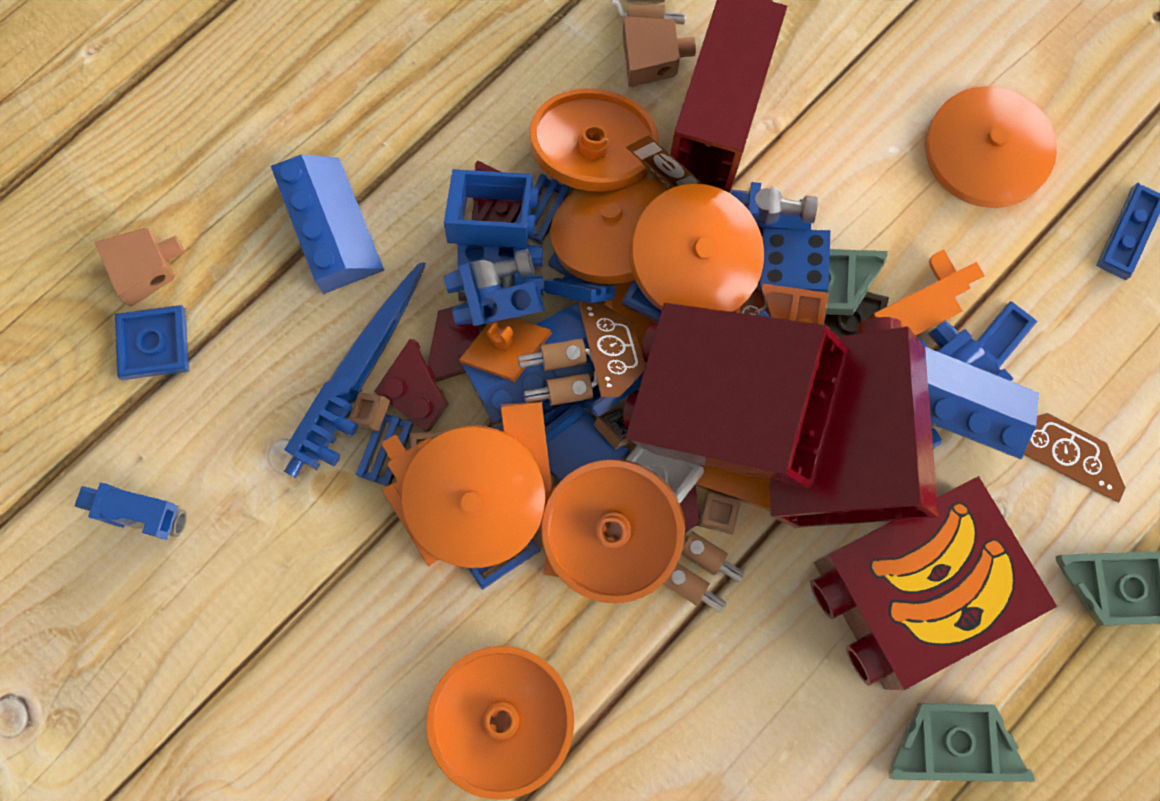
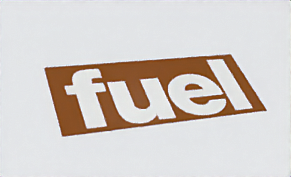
M649 135L625 147L640 161L643 159L675 187L685 184H702Z

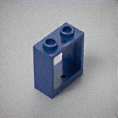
M452 169L444 217L447 243L527 248L528 235L535 234L536 217L531 215V209L538 207L539 189L533 188L532 174ZM467 198L522 201L519 223L464 220Z

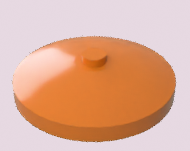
M992 86L970 88L948 99L933 117L925 139L927 161L939 183L958 199L986 208L1012 206L1032 196L1050 176L1057 154L1054 131L1043 112L1024 96L1008 89Z
M585 88L566 91L545 101L532 118L529 143L537 164L555 180L576 189L604 192L628 187L641 180L649 172L641 161L625 147L648 135L659 144V133L651 116L633 100L615 92Z
M644 176L638 182L619 190L595 192L575 189L559 205L551 223V242L560 264L575 277L591 283L610 285L634 281L635 278L631 270L629 258V243L633 227L644 208L657 196L669 190V188L651 177Z
M685 184L663 192L644 208L637 218L631 233L629 258L631 270L638 287L645 297L659 310L662 311L664 303L733 312L747 301L760 280L764 264V247L755 219L737 198L714 186Z
M471 425L457 427L431 439L412 460L402 486L403 513L415 539L436 558L446 563L466 568L493 566L519 553L530 542L539 528L545 506L544 480L533 455L521 442L511 435L487 426Z
M604 459L588 463L574 470L553 490L543 514L542 540L546 556L553 570L572 590L586 598L599 602L626 603L651 594L672 574L683 551L685 522L676 495L658 474L641 464L629 460Z
M494 646L479 649L454 663L436 685L427 712L428 742L432 755L442 772L464 791L478 797L494 800L520 797L545 784L557 772L565 760L574 732L572 700L562 678L550 664L539 656L527 650L510 646Z

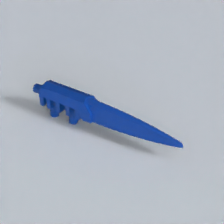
M420 262L398 285L357 337L328 382L324 383L284 449L293 456L284 470L285 473L296 478L304 464L317 470L320 466L318 463L319 459L331 466H335L338 463L340 454L327 448L329 443L334 444L337 439L334 434L337 430L351 437L356 433L358 425L346 419L345 416L347 413L351 414V402H354L358 393L362 392L364 383L393 335L416 289L426 263Z

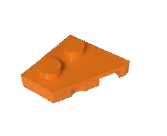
M770 284L762 285V291L765 295L771 318L824 325L829 293Z

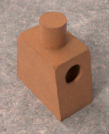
M624 17L622 35L628 87L674 77L678 73L679 58L694 57L696 55L695 37L677 38L676 26L673 20Z
M142 228L94 242L117 296L130 307L174 280L175 274L169 260L185 254V250L176 235L160 242L149 228Z

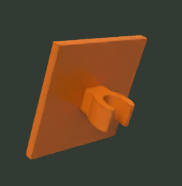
M516 318L491 322L485 326L459 361L462 364L515 382L526 368H520L518 363L531 361L518 362V356L537 353L540 350V345L546 342L552 332L550 329Z

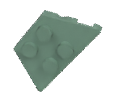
M830 249L829 296L826 314L853 315L885 265L888 251Z
M1160 552L1055 556L1057 564L1097 626L1160 624Z
M918 703L888 772L889 779L1035 782L1034 774L1031 769L1026 768L1016 750L1019 747L1013 736L1006 731L1003 718L996 706L992 704Z

